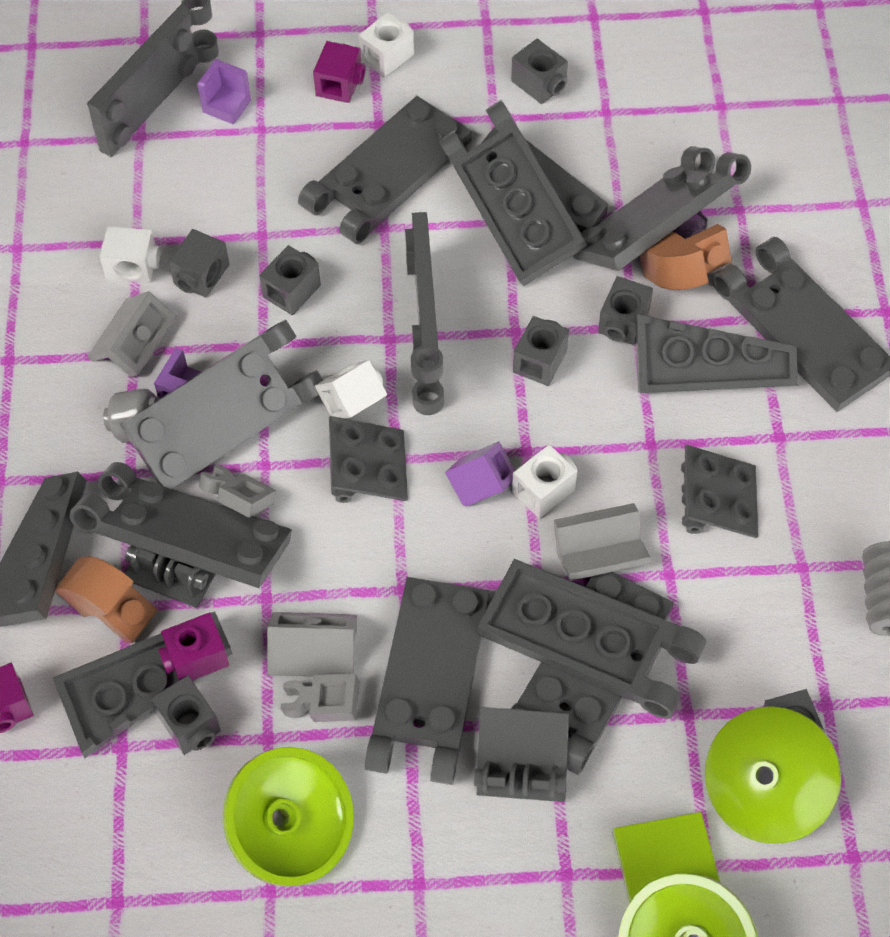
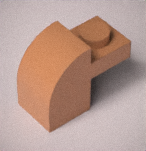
M719 224L687 239L672 231L639 255L644 277L655 285L670 290L691 289L707 284L708 273L732 262L727 230Z
M93 556L78 558L58 582L55 592L83 617L96 616L126 643H133L158 611L131 586L134 583L133 580L116 567Z

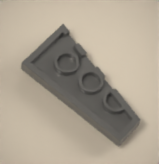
M635 314L638 393L798 386L797 346Z

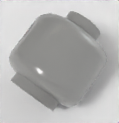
M149 389L115 393L109 400L108 408H105L103 412V421L106 429L111 431L120 442H131L120 424L160 399V397H156Z

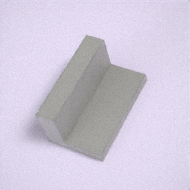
M150 291L127 298L87 357L91 361L108 357L130 377L137 376L177 316Z
M634 503L554 520L557 555L569 581L651 564V557L641 540L639 511Z
M273 612L267 626L268 675L313 677V675L354 673V641L357 632V615Z

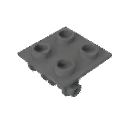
M330 416L331 494L335 496V500L340 503H347L352 500V495L362 493L407 501L404 430Z
M686 445L685 461L681 464V471L684 473V484L681 486L683 493L682 503L686 505L685 516L682 517V525L686 527V531L691 534H698L708 524L757 538L756 465Z
M132 545L128 548L125 555V560L129 561L130 565L124 574L134 581L133 584L194 608H198L216 575L215 573Z
M480 707L478 769L475 768L474 787H477L476 796L565 802L569 713Z

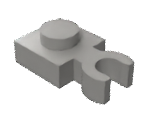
M220 465L214 466L213 476L207 472L201 473L199 484L201 490L210 494H218V502L248 518L274 505L276 490L245 474L235 477L231 475L229 469Z
M355 673L313 675L312 686L307 687L295 680L283 683V689L287 695H299L293 703H281L280 708L285 716L297 718L309 711L313 722L356 721L359 679Z

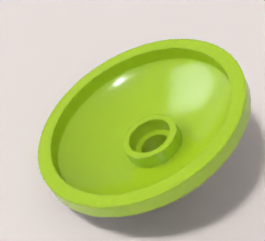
M759 707L737 715L717 733L706 757L705 783L708 796L715 811L731 829L750 840L767 844H781L804 838L818 829L827 820L839 797L841 767L833 743L824 730L813 720L787 708ZM765 766L771 768L774 773V778L769 784H764L759 778V772Z
M275 748L250 759L232 779L223 804L224 834L233 856L252 876L276 886L304 885L326 875L343 857L353 832L354 809L346 782L338 770L324 757L303 748ZM276 810L280 811L283 816V822L280 826L275 825L273 822V813Z
M685 873L660 878L644 887L627 907L621 921L618 937H691L693 934L699 937H758L748 909L735 893L714 879Z

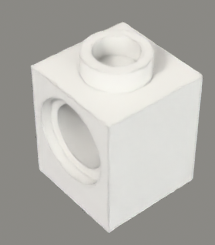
M389 12L358 35L361 61L384 78L414 55L413 29L405 21L397 19Z
M107 226L99 256L106 280L151 282L154 268L158 269L161 262V248L155 245L152 230Z
M370 360L351 363L315 385L329 415L345 419L353 417L387 396L382 385V376L378 369L371 364Z
M549 444L513 472L512 493L541 519L575 492L577 480L576 466L569 456L564 453L559 454ZM551 477L555 479V481L544 482L540 480V478Z

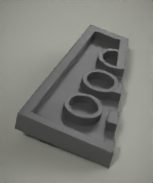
M495 126L483 142L499 133ZM526 140L580 233L600 224L607 214L608 203ZM491 155L488 161L491 162L496 159L497 155Z
M78 471L44 479L0 561V627L47 619L74 527L70 520V511L83 497L87 480Z
M214 611L211 615L228 657L232 654V650ZM161 633L53 677L84 759L154 710L151 698L179 681L175 671L167 674L158 652L159 648L165 647Z

